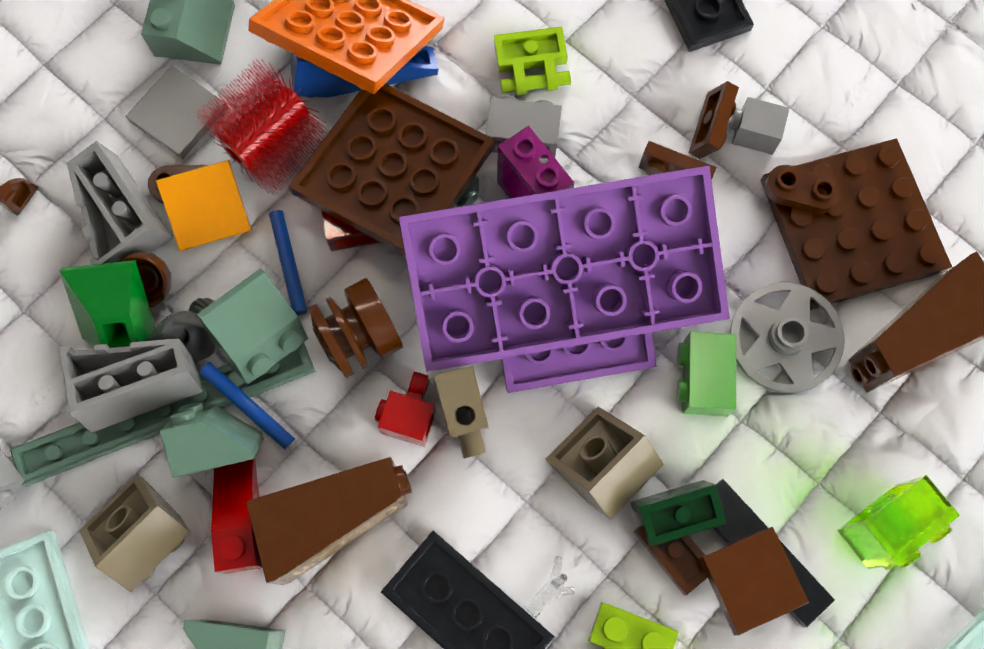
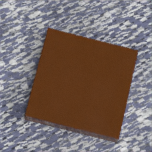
M773 526L699 558L734 636L741 635L809 603Z

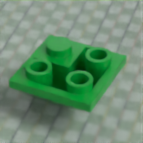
M135 260L66 267L59 271L82 339L92 346L107 344L110 348L130 346L131 342L146 341L148 336L154 332L156 328Z

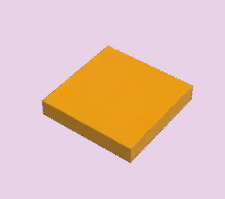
M230 160L156 180L179 251L252 230Z

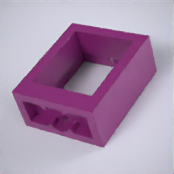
M529 125L498 145L497 183L509 199L574 188L575 182ZM541 157H546L548 159V162L541 163L539 159Z

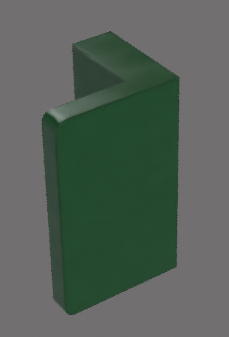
M704 480L630 502L633 511L639 514L647 544L651 547L727 523L716 485Z

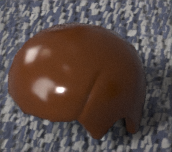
M131 253L120 262L136 261L149 307H154L164 300L171 289V272L165 261L153 253Z

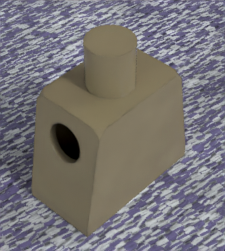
M473 365L435 375L434 379L450 438L458 436L463 458L486 453L480 430L489 427ZM463 407L470 410L472 417L471 423L467 425L459 423L456 412Z

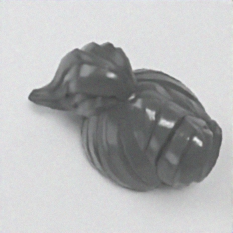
M207 297L204 299L198 298L191 303L188 311H179L167 316L157 325L146 341L179 338L195 359L196 364L212 356L216 346L196 314L215 300Z

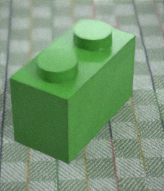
M690 331L683 343H679L677 350V364L683 365V380H678L676 390L677 402H682V414L728 417L736 410V334Z

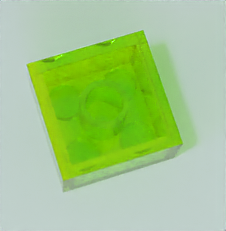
M924 475L894 485L837 531L868 569L884 567L885 570H888L897 565L900 568H904L921 556L918 549L925 543L930 541L933 544L946 537L952 531L949 524L960 515L931 479Z

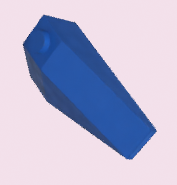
M424 46L386 84L391 85L438 75L439 68L433 47ZM291 53L293 92L295 94L298 93L297 96L309 98L334 97L361 90L358 86Z

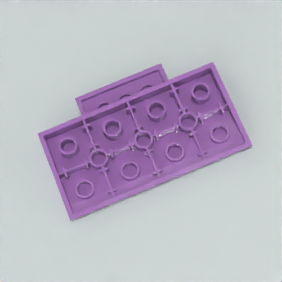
M710 166L399 217L426 372L501 359L507 393L657 367L652 332L730 319Z

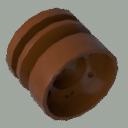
M367 278L344 289L348 306L343 309L339 307L332 297L325 298L333 313L324 318L317 304L308 307L311 314L313 331L329 361L343 373L345 378L354 374L347 361V358L354 354L362 369L368 367L364 349L370 346L381 359L404 348L389 315Z

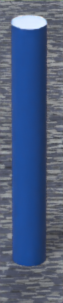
M275 210L269 213L291 308L299 316L306 314L308 311L284 213L282 210Z
M208 362L199 371L208 382L284 450L295 440L288 431L211 362Z

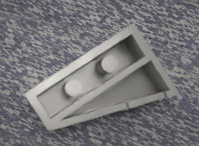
M95 141L67 162L76 204L81 207L85 226L82 227L84 238L89 241L93 259H90L91 265L120 262L125 256L136 252L152 253L172 238V235L118 155Z
M179 338L131 342L130 346L110 348L107 344L95 345L94 349L73 350L71 347L59 348L70 414L90 433L203 392L196 361Z

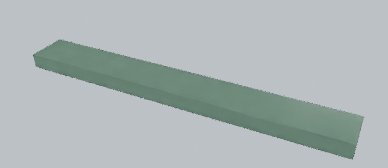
M305 342L249 385L228 364L217 368L250 398L316 372ZM199 375L203 390L201 393L92 433L79 422L12 448L10 452L15 468L25 479L21 486L27 487L160 434V430L171 420L170 417L179 413V407L202 402L203 407L216 405L224 409L234 404L202 375Z

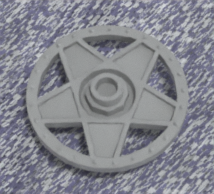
M773 283L755 290L737 308L730 327V334H736V362L741 370L758 385L775 392L798 393L818 386L836 370L844 351V330L840 317L834 307L815 290L796 283ZM789 292L778 310L754 302L770 293ZM810 299L814 300L825 312L832 327L810 321ZM741 319L758 337L744 355L739 339ZM834 349L827 367L814 378L811 354ZM779 364L792 384L774 382L760 375L757 371Z

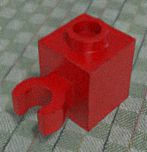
M414 371L407 395L390 390L387 400L381 399L375 414V421L379 422L378 429L381 434L425 447L436 414L435 404L423 401L430 380H428L429 375Z

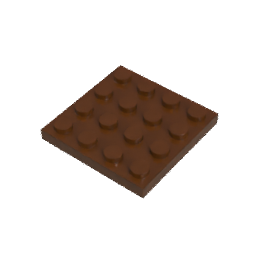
M385 83L375 94L362 89L358 92L288 187L291 194L406 256L399 217L454 208L495 148V139Z
M897 138L794 166L830 176L838 183L841 190L840 199L832 210L827 213L814 214L775 203L767 196L800 284L815 290L826 298L830 304L944 273L952 268ZM770 173L764 174L760 179L763 189L765 180ZM781 178L785 185H792L789 179ZM817 188L821 195H827L823 188ZM810 299V310L820 308L814 300Z

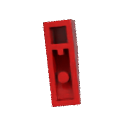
M255 457L251 460L214 468L211 535L215 572L229 574L263 568L246 503L248 500L259 497Z

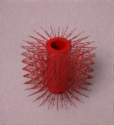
M257 65V67L264 73L260 65ZM256 73L255 75L262 80V84L253 79L258 86L253 82L252 84L248 82L251 86L250 88L245 83L251 92L249 94L248 91L246 92L241 88L246 94L244 96L240 90L241 94L234 89L238 96L231 90L236 98L226 90L234 99L233 104L229 101V106L227 107L225 105L227 102L219 95L225 103H222L224 107L217 101L216 103L219 107L216 104L214 105L220 112L217 113L213 106L212 108L208 106L212 111L210 117L215 123L208 115L206 116L208 118L207 121L204 118L203 120L215 131L214 133L221 145H217L224 148L226 154L233 159V163L235 161L240 165L241 170L244 168L248 175L249 171L251 175L260 177L261 182L265 186L267 178L270 181L268 184L277 190L273 179L280 184L276 177L279 175L284 180L279 173L281 170L286 173L282 166L284 165L288 172L289 170L286 167L293 172L288 166L290 164L288 160L292 159L295 162L296 160L290 153L292 152L298 161L299 159L296 155L305 163L297 153H300L298 150L300 147L305 150L301 143L308 149L305 145L306 143L315 152L312 148H315L312 142L317 147L318 145L313 141L315 138L310 132L316 137L315 133L319 136L320 134L315 128L321 134L323 132L315 126L317 125L315 123L316 120L309 115H313L308 111L310 108L306 107L303 103L308 101H302L297 96L298 93L295 94L291 90L290 78V88H288L284 80L285 86H283L279 78L277 81L275 77L274 79L271 77L272 80L270 82L269 77L265 73L264 75ZM215 113H216L218 116H219V114H220L223 118L220 117V119H219V118L215 115Z

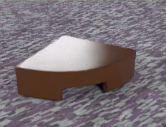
M23 178L11 179L0 186V205L18 216L35 194L38 186Z

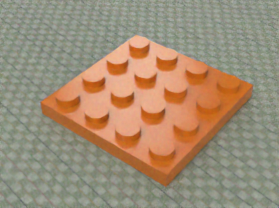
M274 0L249 18L248 31L358 86L362 90L375 94L443 29L445 18L410 0Z

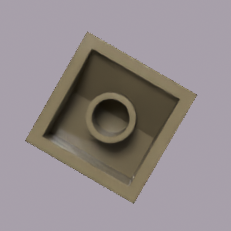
M599 406L545 458L548 464L587 503L608 519H611L664 465L644 434Z
M139 474L130 480L79 530L95 567L129 592H132L140 583L149 579L154 573L155 568L170 553L179 549L185 538L191 533L181 516Z

